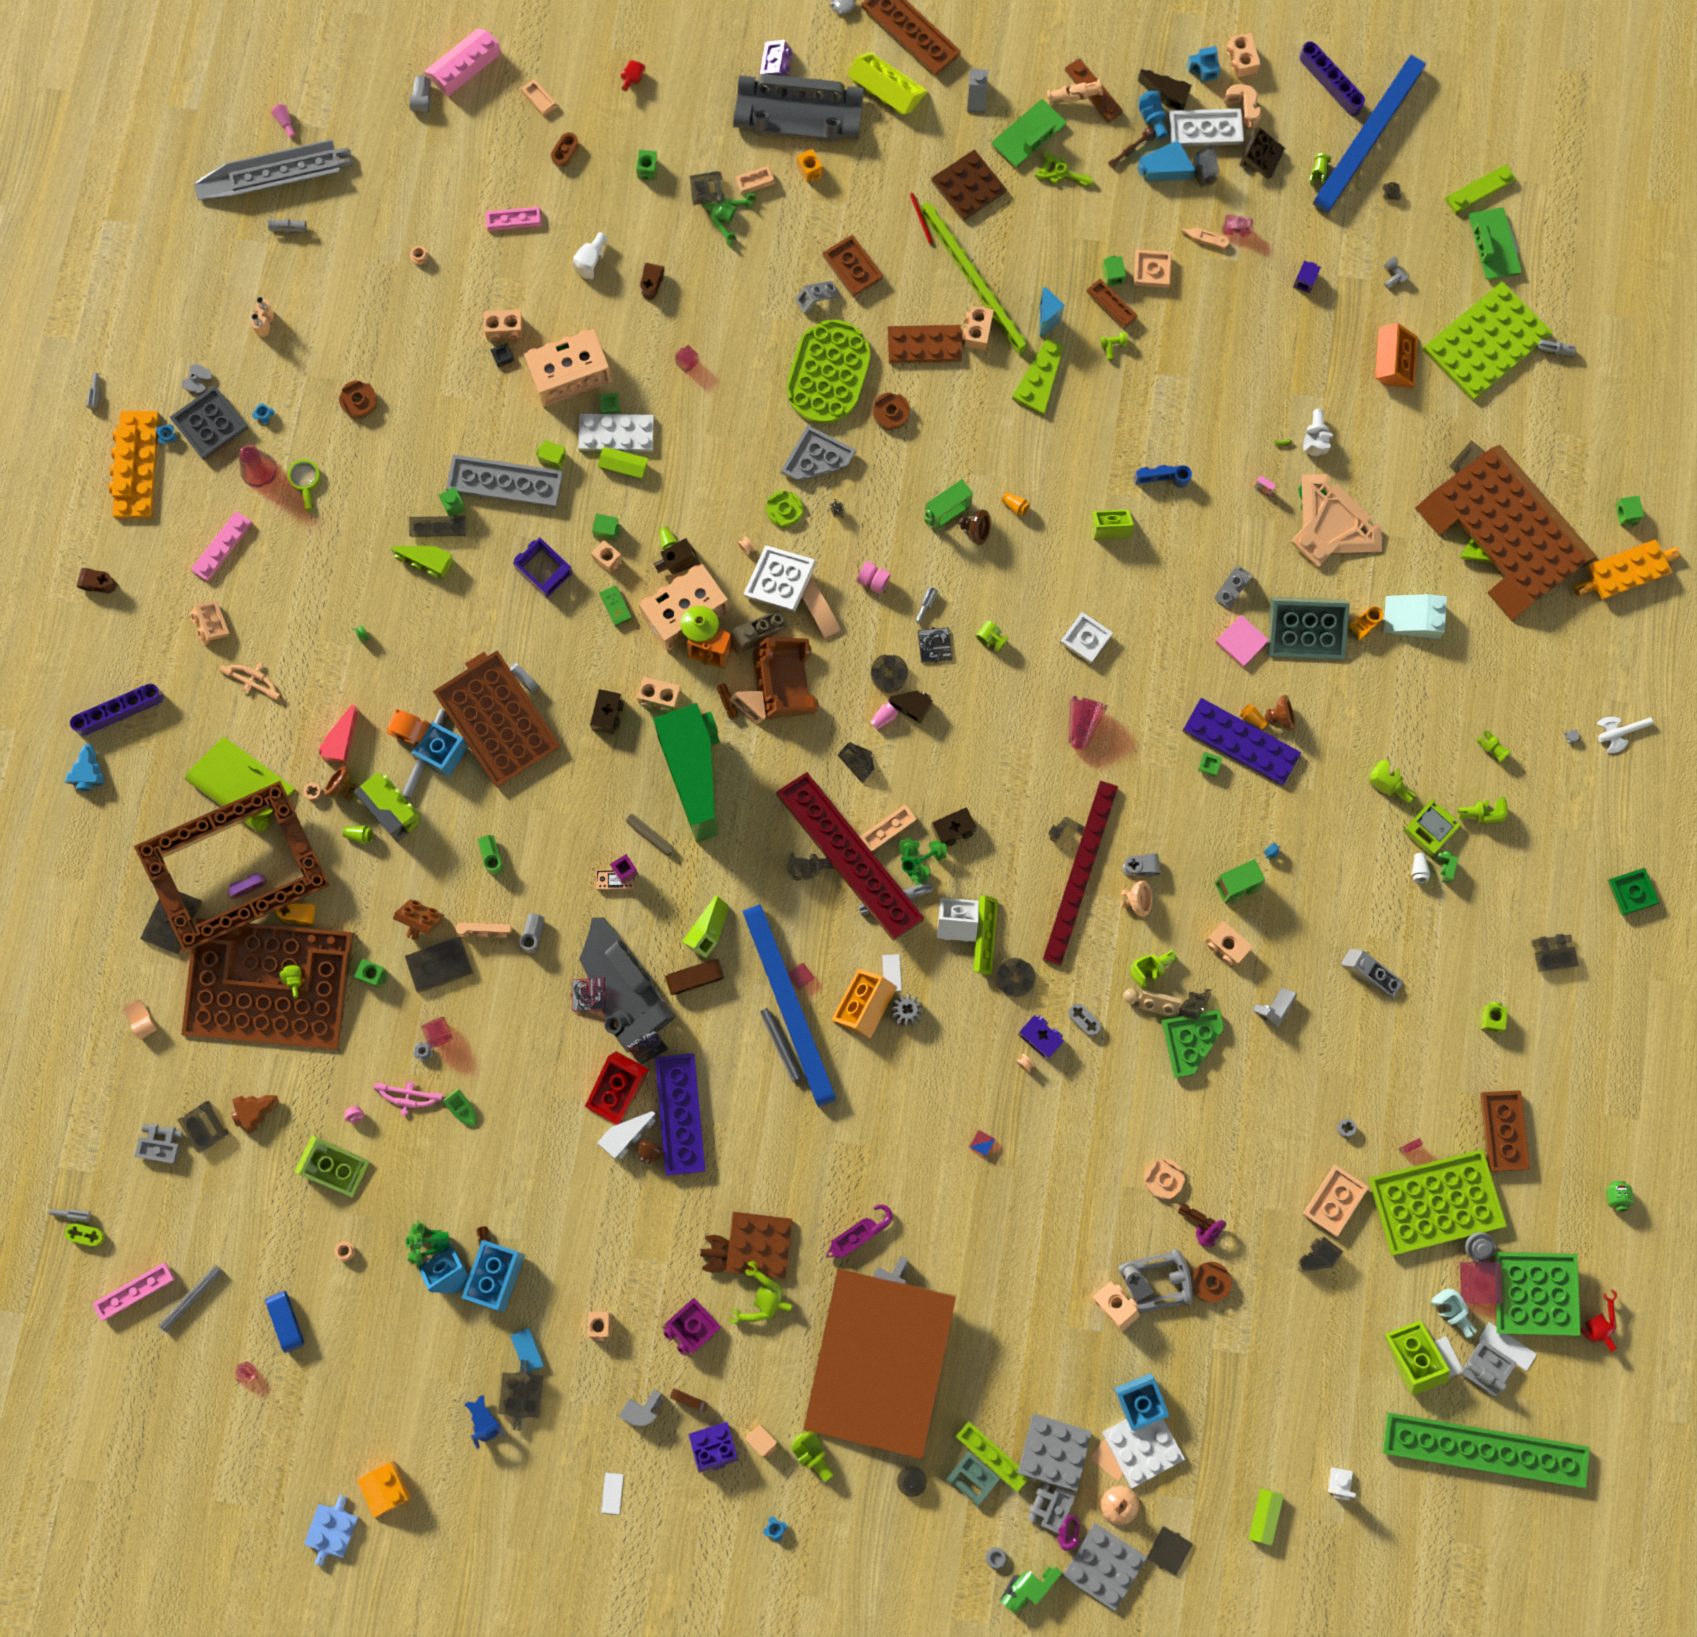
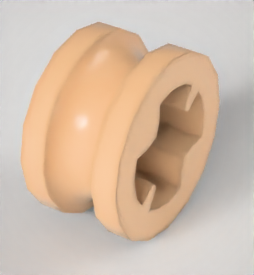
M744 537L743 541L738 542L739 547L747 556L750 554V551H755L754 545L747 537Z
M311 782L304 787L303 792L308 800L317 801L321 798L322 789L318 784ZM311 788L318 789V791H315V796L308 795V792H311Z
M1022 1054V1058L1016 1062L1029 1073L1031 1071L1030 1068H1034L1036 1065L1029 1057Z

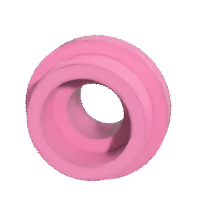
M359 1106L348 1108L345 1111V1121L350 1123L361 1121L364 1111Z

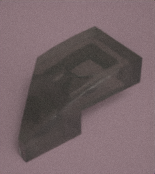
M1205 989V992L1201 994L1189 992V999L1185 1000L1179 1008V1016L1197 1020L1209 1000L1211 989Z

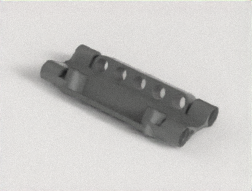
M763 74L756 81V77L739 75L733 128L753 129V132L756 134L818 139L831 142L837 141L839 138L858 140L864 88L848 86L847 90H845L843 83L830 80Z

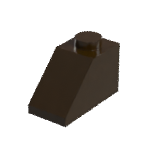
M918 691L890 696L888 701L896 710L920 724L933 704L930 695Z

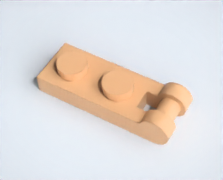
M459 923L456 925V932L463 938L469 934H476V937L480 938L495 935L496 938L504 939L507 936H512L513 928L509 924Z

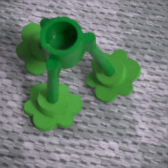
M907 838L899 842V847L901 848L899 852L904 855L901 857V861H903L902 869L908 873L910 879L914 880L917 885L929 880L930 868L924 866L921 863L922 861L931 856H934L936 861H941L947 857V846L941 843L940 840L930 842V853L921 858L915 857L919 854L920 844L918 841Z

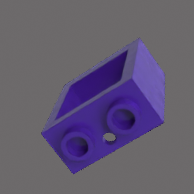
M539 537L528 545V549L524 553H519L515 557L513 565L528 582L545 598H548L573 574V570L564 559ZM541 550L560 566L543 585L523 568Z

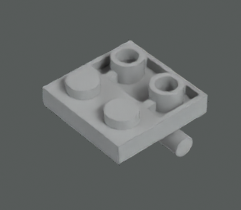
M1481 1339L1460 1374L1496 1397L1499 1391H1503L1506 1388L1504 1383L1517 1362Z

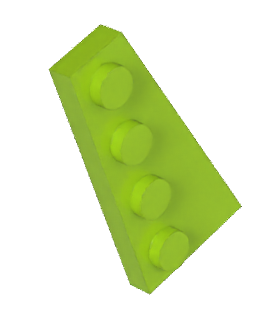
M1047 337L1012 396L1014 401L1042 416L1045 414L1062 354V344Z

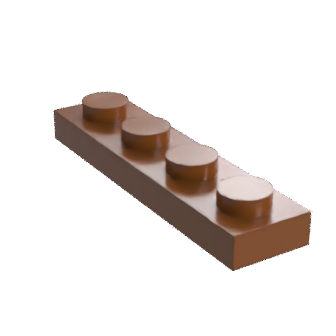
M1080 58L1065 67V72L1076 85L1084 82L1086 84L1093 83L1098 80ZM1102 85L1103 95L1089 96L1088 99L1109 123L1122 114L1123 109Z

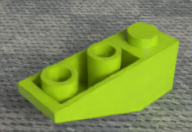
M393 546L391 548L395 559L400 562L407 561L411 563L413 568L417 570L423 569L427 571L428 575L436 579L437 577L444 579L454 562L452 554L436 546Z
M715 895L682 943L694 953L707 958L718 943L729 906Z

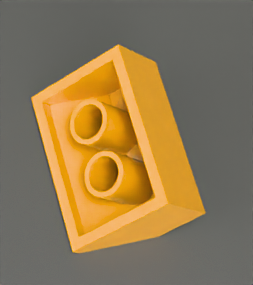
M858 969L831 1020L859 1035L871 1039L897 986L883 976Z

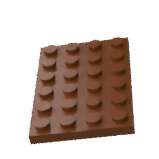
M498 650L433 691L496 788L561 747Z

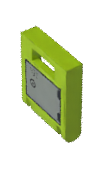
M1433 798L1403 830L1406 835L1431 857L1461 825L1459 821L1454 825L1452 822L1456 818L1439 803L1434 807L1435 800ZM1418 828L1433 840L1430 844L1415 832Z

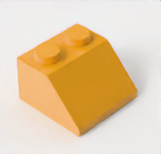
M395 1461L389 1462L357 1480L374 1518L412 1499Z

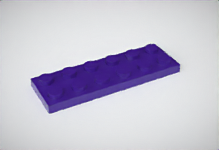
M1200 698L1182 730L1281 786L1286 782L1302 753L1203 698Z
M691 1053L655 1057L666 1176L706 1172L695 1055Z

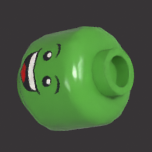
M1615 1181L1607 1187L1606 1195L1609 1207L1616 1209L1617 1212H1625L1629 1210L1628 1207L1634 1204L1632 1187L1626 1184L1625 1181Z

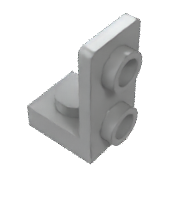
M832 281L804 286L795 298V301L803 314L809 313L818 301L838 298L840 293Z
M1237 565L1216 594L1215 600L1230 608L1254 575Z
M1281 988L1271 1006L1256 1004L1253 1011L1264 1022L1278 1027L1296 999L1297 994Z

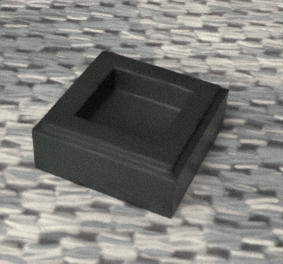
M508 343L490 349L497 367L515 361Z

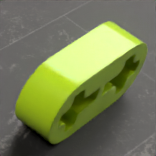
M70 1224L65 1229V1237L71 1242L99 1246L105 1239L104 1232L98 1228ZM77 1227V1231L83 1232L82 1236L76 1235L74 1237L71 1231ZM96 1232V1235L99 1236L98 1240L93 1242V1239L87 1238V1234L94 1235Z

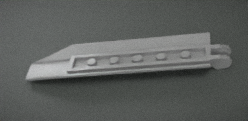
M331 139L228 162L194 183L197 199L204 200L235 196L340 172V167L346 168L353 165V159L338 160L337 158H345L351 154V151L348 148L335 150L333 140Z

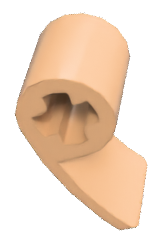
M137 999L123 1007L125 1014L132 1024L131 1028L139 1040L158 1030L141 999Z

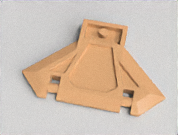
M1327 474L1302 475L1303 528L1290 542L1312 564L1319 567L1331 553L1382 552L1381 526L1377 522L1372 526L1368 522L1371 516L1338 484L1332 488L1328 484L1331 478ZM1322 488L1327 492L1326 495L1321 492ZM1362 527L1367 531L1366 534L1360 530Z

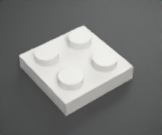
M1081 612L1060 643L1091 664L1113 632Z

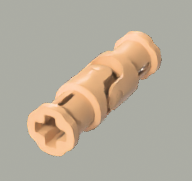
M1100 79L1093 83L1086 84L1084 82L1065 86L1056 91L1047 90L1050 106L1061 102L1069 103L1088 99L1089 96L1103 95Z

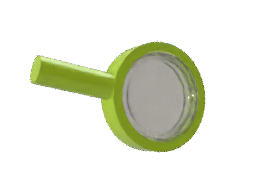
M302 459L294 462L289 467L287 477L294 489L303 492L305 511H311L310 490L319 484L320 471L315 463Z

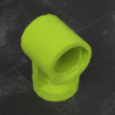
M986 621L975 635L983 645L990 647L993 644L996 646L994 650L997 653L1009 639L1006 635L1002 638L1000 636L1002 633L1000 628L991 621Z

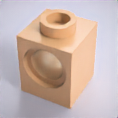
M604 540L591 553L593 560L609 573L617 570L622 564L621 554ZM607 555L613 556L609 561L604 560V557Z
M588 1312V1337H593V1341H605V1337H610V1312ZM597 1321H602L604 1329L602 1332L597 1333L594 1330V1324Z
M761 1424L745 1439L762 1457L765 1454L769 1457L777 1449L775 1446L777 1441Z

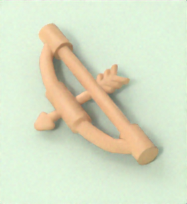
M263 663L257 664L256 670L241 665H231L228 667L222 665L219 672L246 683L241 691L245 690L249 694L252 687L267 694L268 697L276 701L279 700L281 695L276 692L274 684L265 674L259 672L260 669H263ZM233 670L245 671L246 674L252 677L248 680L233 672ZM256 678L264 681L271 689L268 690L254 683L253 680Z

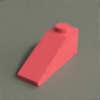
M351 705L327 734L324 743H321L319 754L324 761L347 765L359 712L355 705Z

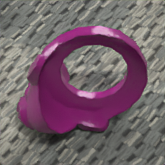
M1224 1220L1215 1222L1205 1232L1204 1236H1202L1204 1233L1203 1228L1198 1226L1196 1230L1198 1243L1203 1247H1214V1240L1219 1238V1234L1227 1223Z
M1068 1515L1064 1519L1062 1526L1058 1528V1544L1064 1551L1074 1549L1080 1545V1541L1077 1540L1080 1531L1079 1519L1074 1515ZM1074 1520L1076 1530L1074 1535L1070 1536L1068 1527L1070 1522Z

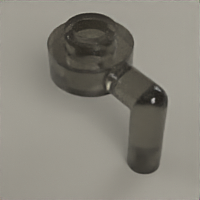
M1064 817L1057 826L1053 825L1048 833L1050 835L1049 840L1057 843L1067 826L1079 833H1082L1085 827L1069 817Z

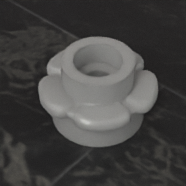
M420 1042L416 1044L413 1054L419 1061H427L432 1056L433 1050L429 1043Z

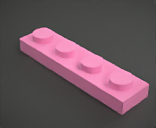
M236 511L194 564L191 571L208 582L253 524L251 520Z
M163 1262L92 1304L100 1320L105 1321L175 1281V1278L168 1264Z

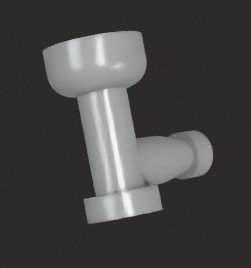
M1396 256L1384 265L1387 270L1392 269L1396 274L1384 283L1388 289L1397 282L1403 284L1410 278L1397 265L1398 259Z

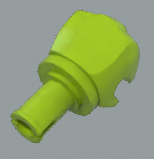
M1388 760L1378 762L1371 771L1370 784L1389 796L1396 793L1409 804L1416 794L1403 785L1404 778L1400 776L1399 769L1394 770L1391 776L1389 774L1390 762Z
M1505 797L1498 798L1492 812L1487 809L1489 800H1486L1484 803L1476 801L1474 807H1458L1457 813L1459 815L1457 817L1458 819L1475 818L1477 823L1481 824L1504 822L1508 816L1507 800Z
M1169 950L1160 957L1148 954L1135 960L1131 965L1130 974L1136 984L1141 989H1146L1148 984L1146 977H1151L1153 984H1155L1157 975H1164V967L1178 960L1177 955L1173 953L1174 951Z
M812 1431L799 1434L791 1445L792 1452L798 1458L797 1461L807 1469L814 1467L823 1479V1482L827 1481L834 1473L823 1460L826 1453L823 1451L819 1439Z

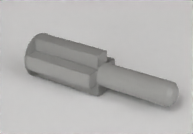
M97 372L93 374L92 388H89L86 407L91 410H97L100 391L97 389L99 373Z
M928 587L921 602L922 608L915 620L916 623H921L926 610L931 608L938 593V590Z
M51 1209L49 1211L50 1215L67 1217V1220L87 1223L91 1220V1211L69 1209L68 1211Z

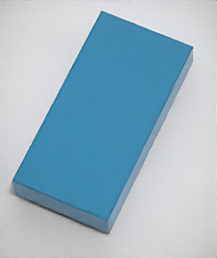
M530 1328L511 1335L525 1374L544 1366Z

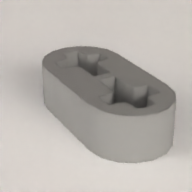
M516 662L509 667L516 679L529 692L533 694L540 688Z
M1082 1004L1071 1006L1068 1015L1073 1023L1087 1036L1096 1035L1100 1030L1099 1021ZM1074 1008L1075 1010H1082L1081 1016L1084 1018L1083 1020L1079 1016H1073ZM1086 1020L1089 1024L1095 1023L1094 1029L1096 1031H1088V1025L1084 1021Z

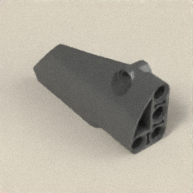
M605 917L592 918L589 933L579 959L589 981L593 979L592 988L595 994L598 995L596 989H603L601 990L603 993L600 992V999L601 995H603L602 1011L606 1018V1031L614 1034L621 1046L629 1053L632 1051V1048L628 1047L629 1044L654 1030L658 1033L676 1015L652 985V978ZM599 978H600V988L598 987V979H599ZM615 1020L619 1023L618 1029L614 1026Z

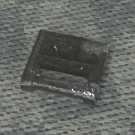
M715 171L690 176L693 205L709 202L722 203L725 201V194L722 191L721 182L723 177L721 172ZM713 181L715 192L710 193L709 182Z
M210 1101L202 1103L178 1119L179 1124L197 1153H201L229 1135L228 1130L223 1128L212 1110ZM205 1112L217 1132L215 1135H211L199 1114Z

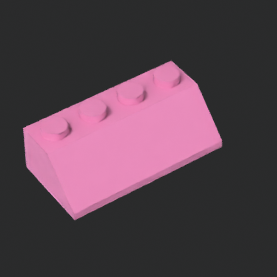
M476 29L426 69L424 74L448 97L501 55L499 42L487 30Z

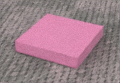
M1241 615L1215 643L1239 665L1244 667L1268 643L1269 639Z

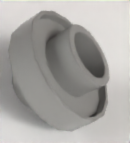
M1474 1233L1466 1240L1465 1251L1475 1262H1486L1495 1253V1242L1486 1233Z

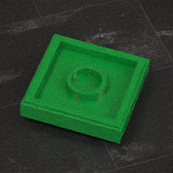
M1646 868L1608 880L1622 916L1660 904Z

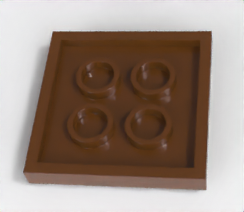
M975 149L931 178V182L962 221L1007 191L1006 187Z

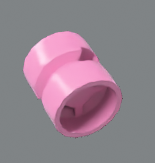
M867 561L861 569L856 582L866 587L870 585V590L881 594L889 581L891 573L883 568L877 570L875 564Z

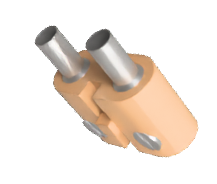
M258 297L254 309L256 314H252L251 325L257 336L264 338L270 332L271 325L269 323L273 322L274 312L267 300Z

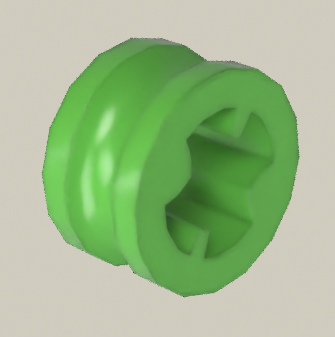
M360 625L359 629L354 628L361 643H364L365 639L370 640L363 625Z

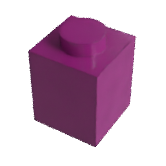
M627 854L610 864L611 869L622 885L638 875L637 869Z

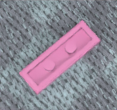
M540 207L487 211V230L494 231L542 226Z

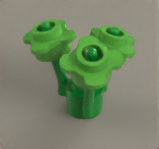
M417 1220V1224H413L409 1231V1236H406L405 1239L406 1247L411 1250V1253H408V1261L411 1265L415 1264L416 1269H418V1265L424 1263L422 1257L443 1252V1248H449L448 1232L425 1229V1223H419V1220ZM424 1234H432L431 1238H423ZM422 1243H431L432 1247H435L426 1252H420Z

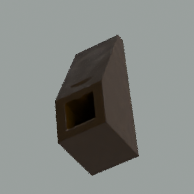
M1141 69L1138 82L1148 91H1158L1163 105L1177 111L1184 110L1192 87L1191 84L1172 79L1167 75L1156 74L1151 70Z

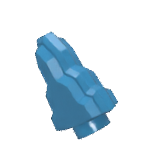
M85 744L79 753L78 761L72 765L71 771L66 775L65 783L76 785V789L80 791H92L93 786L104 785V774L101 773V766L96 763V753L92 745Z

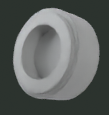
M990 1548L986 1553V1562L991 1568L999 1569L1006 1563V1554L1001 1548Z

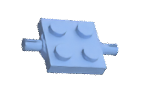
M339 1495L336 1507L318 1504L304 1545L315 1548L319 1552L314 1563L316 1565L323 1566L326 1555L333 1554L342 1558L345 1555L358 1516L344 1510L348 1498L346 1496L343 1498V1495Z

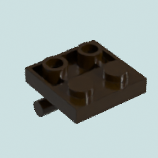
M1256 128L1243 151L1242 160L1239 165L1242 168H1246L1247 164H1249L1266 179L1272 178L1285 147L1262 128Z

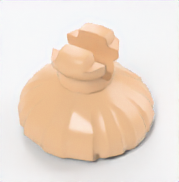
M1146 881L1137 882L1131 892L1122 890L1121 895L1128 897V899L1121 902V907L1126 909L1132 906L1137 915L1141 917L1148 916L1152 908V892Z
M1112 1487L1105 1492L1101 1501L1103 1516L1110 1523L1119 1526L1126 1525L1134 1520L1139 1509L1137 1496L1128 1487Z

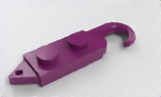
M883 1204L875 1206L874 1210L882 1209L886 1212V1218L878 1224L870 1218L862 1219L831 1241L832 1244L826 1254V1258H843L887 1228L893 1219L891 1209Z

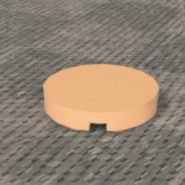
M1168 1159L1152 1163L1145 1174V1185L1148 1191L1159 1199H1170L1177 1196L1182 1191L1185 1183L1181 1167L1176 1162Z

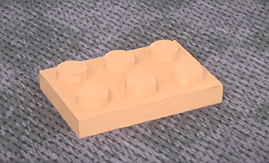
M1333 1165L1302 1215L1333 1236L1338 1237L1369 1187L1337 1165Z

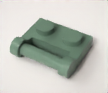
M968 1451L947 1477L946 1481L949 1484L955 1485L978 1507L1000 1480V1477ZM960 1472L982 1489L979 1495L957 1477Z

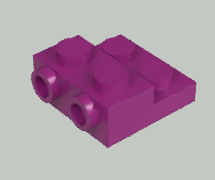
M693 1298L669 1319L662 1328L664 1329V1336L668 1340H674L677 1343V1350L683 1356L687 1354L688 1357H691L721 1326Z

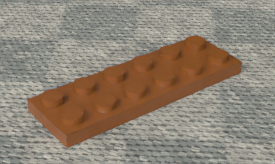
M865 0L861 3V8L934 76H937L961 54V50L907 0Z

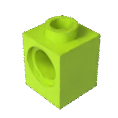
M1490 1002V1004L1484 1006L1481 1030L1497 1033L1505 1031L1508 1007H1503L1502 1003ZM1491 1012H1495L1498 1015V1021H1494L1491 1018Z

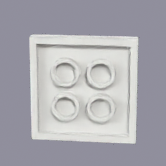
M765 545L743 595L748 599L795 612L817 562L811 558Z
M1125 1419L1101 1432L1131 1489L1185 1460L1164 1419L1131 1431Z

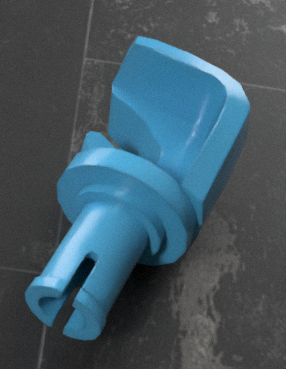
M1152 90L1145 92L1138 101L1140 114L1148 126L1153 125L1157 138H1164L1168 135V132L1163 123L1166 114L1163 111L1160 94L1158 91Z

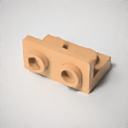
M217 600L194 606L191 612V620L196 624L198 638L202 640L204 646L208 645L210 640L229 636V631Z

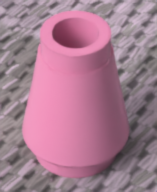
M888 702L886 705H882L870 722L878 730L894 720L898 712Z

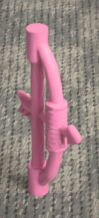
M407 1080L405 1089L390 1087L382 1083H375L374 1090L379 1091L384 1099L398 1106H404L403 1110H401L402 1116L408 1114L407 1107L414 1109L417 1107H427L443 1100V1094L413 1091L415 1081L410 1083ZM390 1091L406 1094V1098L396 1099L386 1094L385 1092ZM410 1095L430 1098V1101L417 1102L409 1100Z

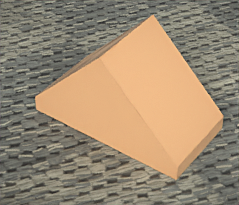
M763 691L736 692L729 699L757 725L765 719Z

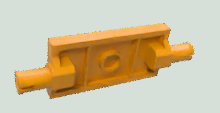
M1656 539L1589 564L1586 568L1590 578L1588 581L1574 585V591L1578 590L1576 592L1577 596L1590 591H1596L1602 600L1670 575L1672 571L1667 562L1680 558L1681 553H1676L1679 550L1678 547L1662 552Z

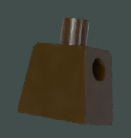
M685 538L662 550L660 553L663 559L655 562L654 566L658 573L668 569L674 575L701 563L694 547Z

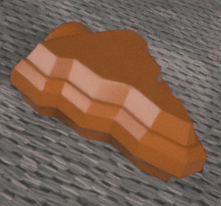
M265 1095L260 1098L254 1096L244 1098L239 1096L232 1099L235 1111L231 1112V1117L237 1127L242 1125L249 1135L257 1130L258 1125L265 1120L266 1114L273 1111L280 1101L277 1095Z

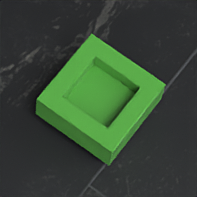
M618 393L599 395L602 414L620 413Z
M1204 752L1198 771L1216 777L1222 757Z

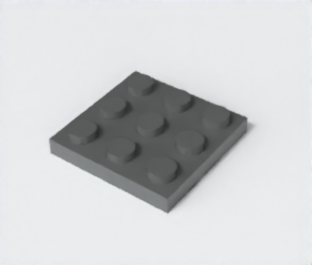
M215 385L170 416L172 422L203 461L249 429Z

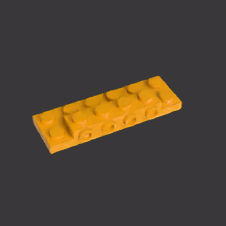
M120 411L119 425H117V430L113 431V441L116 442V445L111 450L114 465L110 466V475L113 477V483H109V493L114 497V518H152L158 440L156 428L159 426L158 411Z

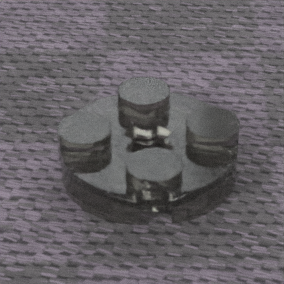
M881 655L873 662L870 676L873 684L879 690L886 693H892L901 689L908 678L907 664L897 655ZM885 670H893V677H886Z
M1010 958L1004 961L996 975L999 989L1006 996L1022 997L1028 994L1036 980L1032 965L1020 958ZM1013 973L1021 975L1018 983L1011 980Z

